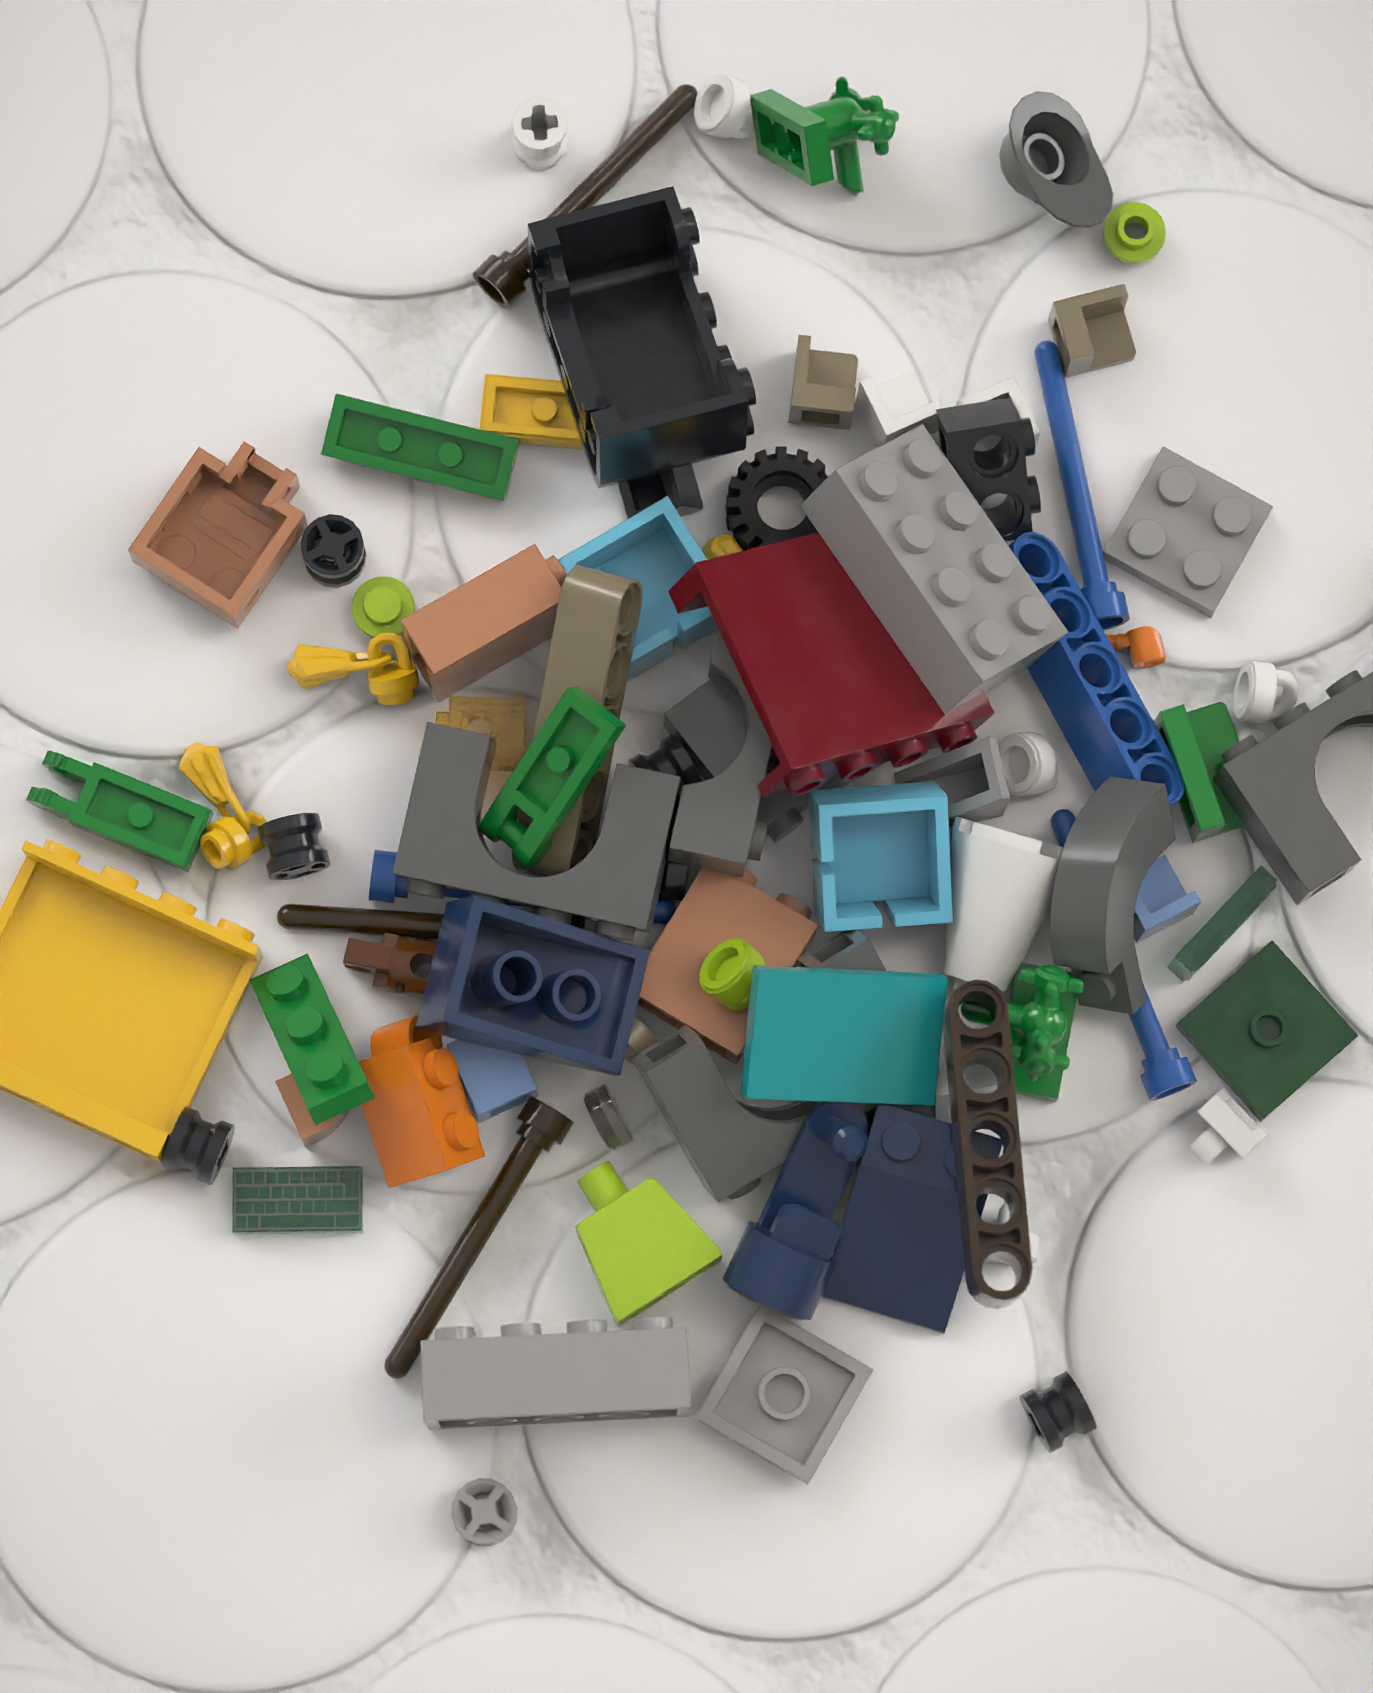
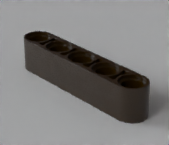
M972 980L958 987L946 1006L943 1020V1035L966 1284L970 1295L976 1302L987 1308L999 1309L1011 1305L1028 1287L1032 1277V1259L1008 1005L1005 995L997 986L984 980ZM968 1001H977L985 1005L992 1018L991 1024L982 1029H974L965 1025L959 1016V1005ZM973 1065H983L991 1069L997 1079V1089L988 1094H981L971 1090L965 1081V1069ZM980 1129L993 1131L1002 1140L1003 1155L995 1159H985L977 1155L970 1143L971 1134ZM985 1194H994L1001 1197L1008 1205L1009 1220L999 1225L989 1224L982 1220L976 1209L977 1198ZM992 1259H999L1008 1263L1014 1270V1287L1006 1291H999L989 1287L982 1275L983 1264Z

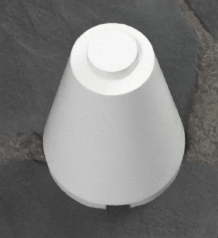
M955 818L952 828L950 860L953 922L947 923L944 974L956 977L953 990H956L968 981L984 980L994 984L1000 990L1006 991L1051 910L1053 886L1063 847L964 818Z

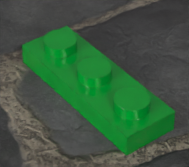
M336 393L321 455L506 501L521 440Z
M308 953L249 980L315 1125L375 1098Z

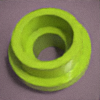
M1140 202L1124 203L1116 207L1107 217L1103 228V240L1107 250L1116 259L1128 264H1141L1153 259L1160 252L1166 236L1165 224L1160 214L1151 206ZM1129 223H1138L1144 227L1146 236L1142 239H1131L1126 235L1124 227Z

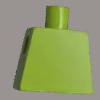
M606 1161L577 1181V1184L596 1212L576 1225V1233L611 1316L618 1328L721 1262L723 1254L718 1246L655 1178L650 1177L628 1191L611 1163Z

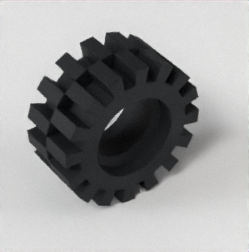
M787 446L776 447L775 454L767 455L765 449L755 453L754 461L749 463L745 460L738 467L736 477L732 476L728 486L725 521L727 530L732 531L734 539L741 548L744 547L748 550L818 533L807 515H805L801 523L793 528L786 530L772 528L761 519L757 504L760 497L767 490L777 486L793 488L806 500L829 477L825 473L826 465L817 458L814 463L807 459L808 452L799 448L796 455L787 454Z

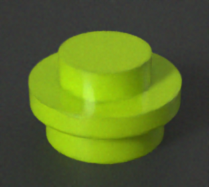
M386 576L375 577L364 582L355 592L351 606L355 624L365 635L374 638L379 633L392 632L400 636L403 634L401 620L415 612L414 598L408 587L401 581Z

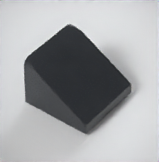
M692 464L618 483L628 519L667 496L680 517L703 509V502Z

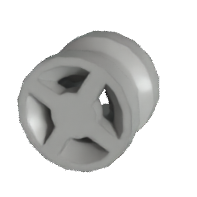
M479 1478L466 1483L457 1492L452 1502L451 1517L456 1530L466 1541L477 1546H493L503 1542L512 1533L517 1523L518 1508L512 1493L504 1484L493 1479Z

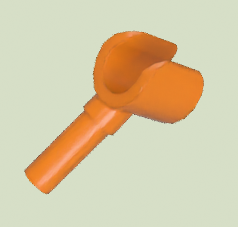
M1150 626L1138 627L1128 631L1126 634H1105L1114 650H1129L1133 668H1150L1162 665L1165 662L1161 635Z

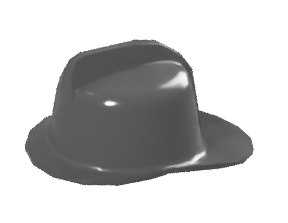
M1036 91L1022 97L1012 110L1009 132L1002 141L999 154L1001 170L1007 182L1017 193L1033 200L1054 218L1070 226L1091 228L1102 223L1112 210L1113 191L1108 175L1092 144L1089 131L1081 115L1068 101L1054 93Z

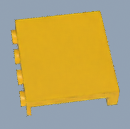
M47 839L42 848L25 840L21 849L26 858L0 909V1090L162 1164L164 1152L174 1125L182 1110L186 1106L192 1107L251 984L249 980L254 978L263 959L259 946L252 944L255 934L226 919L220 918L216 927L193 917L197 910L195 906L169 893L162 892L159 900L136 891L139 881L115 868L104 866L101 874L83 867L78 864L81 855L58 842Z

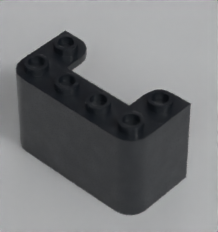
M674 186L527 223L529 277L534 301L597 487L603 488L745 450L747 436L754 434V423L749 406L756 404L753 381L747 367L737 369L726 344L717 346L711 330L717 328V318L712 299L707 291L698 293L693 278L699 275L697 258L693 245L700 243L697 222L691 207L681 209Z

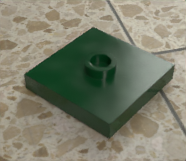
M1273 940L1175 1025L1260 1122L1358 1037L1357 1033Z

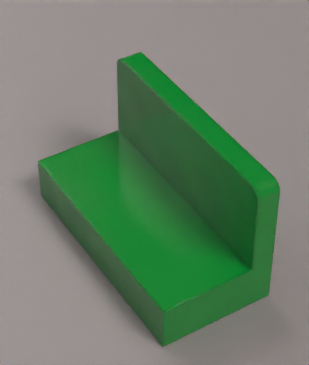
M1217 702L1188 712L1184 704L1160 711L1154 723L1174 757L1184 783V792L1178 803L1192 843L1243 828V824L1213 781L1215 775L1225 764L1221 755L1239 742L1226 704Z

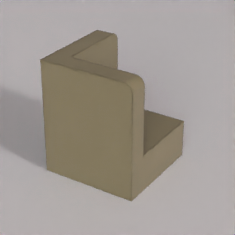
M1125 284L1053 302L1048 323L1054 343L1059 348L1065 378L1130 362L1134 359L1136 349L1124 312L1129 297Z
M799 335L788 423L850 430L856 393L858 357L854 354L810 349L811 336Z

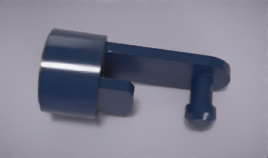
M820 1101L810 1109L758 1222L748 1221L722 1278L732 1290L741 1296L793 1319H812L837 1264V1261L831 1255L842 1231L831 1218L859 1158L865 1153L868 1146V1122L864 1113L855 1104L850 1102Z

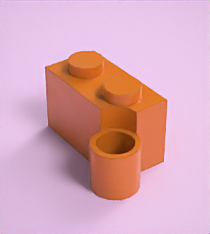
M419 1014L377 1028L370 1039L372 1057L358 1061L375 1097L361 1105L388 1188L441 1173L485 1157L479 1138L478 1125L471 1114L459 1077L457 1061L449 1050L442 1048L441 1034L416 1027Z

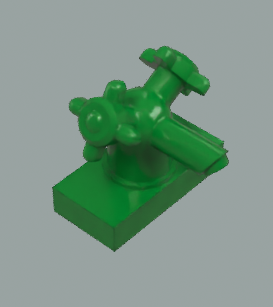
M843 76L837 78L836 90L831 94L829 101L819 102L806 107L795 103L773 89L751 95L750 104L759 155L810 186H815L834 180L830 152L833 150L838 184L855 196L859 192H864L857 140L873 142L875 153L877 155H886L889 152L888 141L893 137L896 122L899 120V113L884 108L883 100L880 96L871 95L870 97L861 98L857 91L849 88L848 80Z
M1021 962L1014 975L1010 1000L1007 1003L1016 1094L1056 1102L1059 1097L1063 1070H1066L1070 1064V1059L1066 1056L1076 1005V993H1082L1084 988L1083 981L1073 978L1072 972L1055 965L1038 966ZM977 1001L962 1003L961 1013L969 1022L984 1025L991 1024L992 1018L985 1005Z

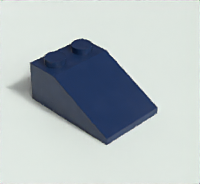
M476 895L447 902L416 1027L472 1044L618 1076L621 1075L650 950Z
M878 1104L868 1133V1146L865 1153L861 1156L840 1227L842 1233L832 1254V1258L837 1261V1264L822 1297L944 1334L965 1270L952 1124L887 1104ZM974 1131L970 1136L972 1149L977 1155L985 1159L999 1157L1003 1145L1000 1138ZM988 1194L977 1198L976 1209L980 1217L982 1216Z

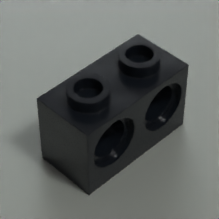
M1011 397L936 409L940 449L978 504L981 506L987 497L996 493L1007 495L1004 502L999 506L991 509L982 508L1004 541L1016 540L1024 533L1033 532L1031 514L1041 512V501L1035 475L1027 476L1025 456L1035 455V439L1030 418H1020ZM989 435L1001 436L1000 442L994 448L988 451L974 450L976 444L982 438Z

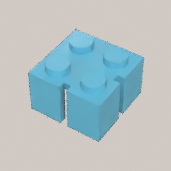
M668 496L558 559L566 574L573 567L579 565L635 579L640 582L643 595L627 681L672 656L673 640L677 639L684 649L718 629L708 607L678 614L668 593L669 589L696 562L707 560Z
M936 781L820 789L808 792L811 847L819 858L812 859L814 915L824 932L882 928V915L873 903V901L882 900L884 902V911L895 927L953 922L948 797Z

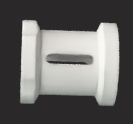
M532 97L518 105L513 114L512 130L514 134L513 148L515 155L531 169L546 170L553 168L567 153L568 120L565 110L558 102L549 97ZM545 127L547 139L535 140L533 128Z

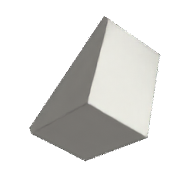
M985 737L894 773L896 784L936 781L948 797L949 827L954 825L956 817L974 822L1001 817L1010 800L996 737Z

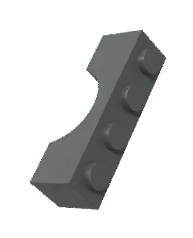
M718 629L708 678L725 689L738 705L745 723L746 742L739 756L725 771L709 780L683 785L667 861L743 877L747 859L760 861L768 823L756 821L760 798L772 800L774 798V794L762 796L757 785L781 763L780 761L769 759L772 747L771 741Z

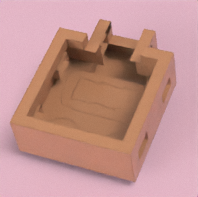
M245 441L227 466L220 459L198 447L129 547L128 551L133 563L238 629L308 526L305 513L289 504L300 488L297 474L288 468H285L283 471L256 454L253 446Z

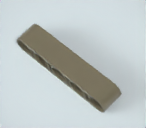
M576 565L569 571L560 593L533 740L566 689L578 686L620 720L642 605V586L639 581ZM615 744L552 838V845L545 857L531 870L524 868L512 857L515 869L543 877L554 876L573 868L590 853L597 840ZM520 809L518 821L528 829L534 819Z

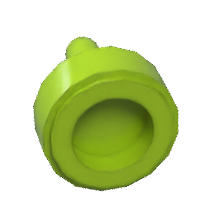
M731 938L718 944L704 959L700 969L699 983L702 989L717 1002L725 1005L730 1010L743 1011L749 1007L753 965L766 966L761 953L741 938Z

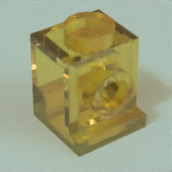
M449 696V712L436 711V724L468 730V726L473 720L490 722L492 730L488 735L497 741L491 766L492 771H514L525 754L526 696H513V698Z

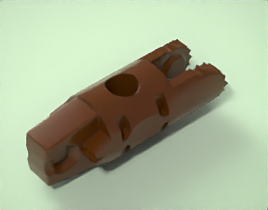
M390 933L384 934L382 944L349 938L343 964L348 970L373 975L372 987L375 989L423 998L428 976L420 978L415 976V972L421 964L432 963L436 943Z

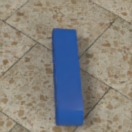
M1036 532L1022 534L1009 545V548L1068 631L1065 636L1027 667L1086 777L1094 791L1110 776L1165 784L1169 806H1172L1181 799L1184 792V783L1174 757L1058 548L1050 539Z

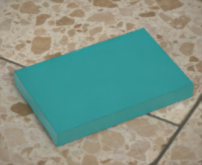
M753 965L741 1094L746 1099L935 1106L948 978L939 973Z

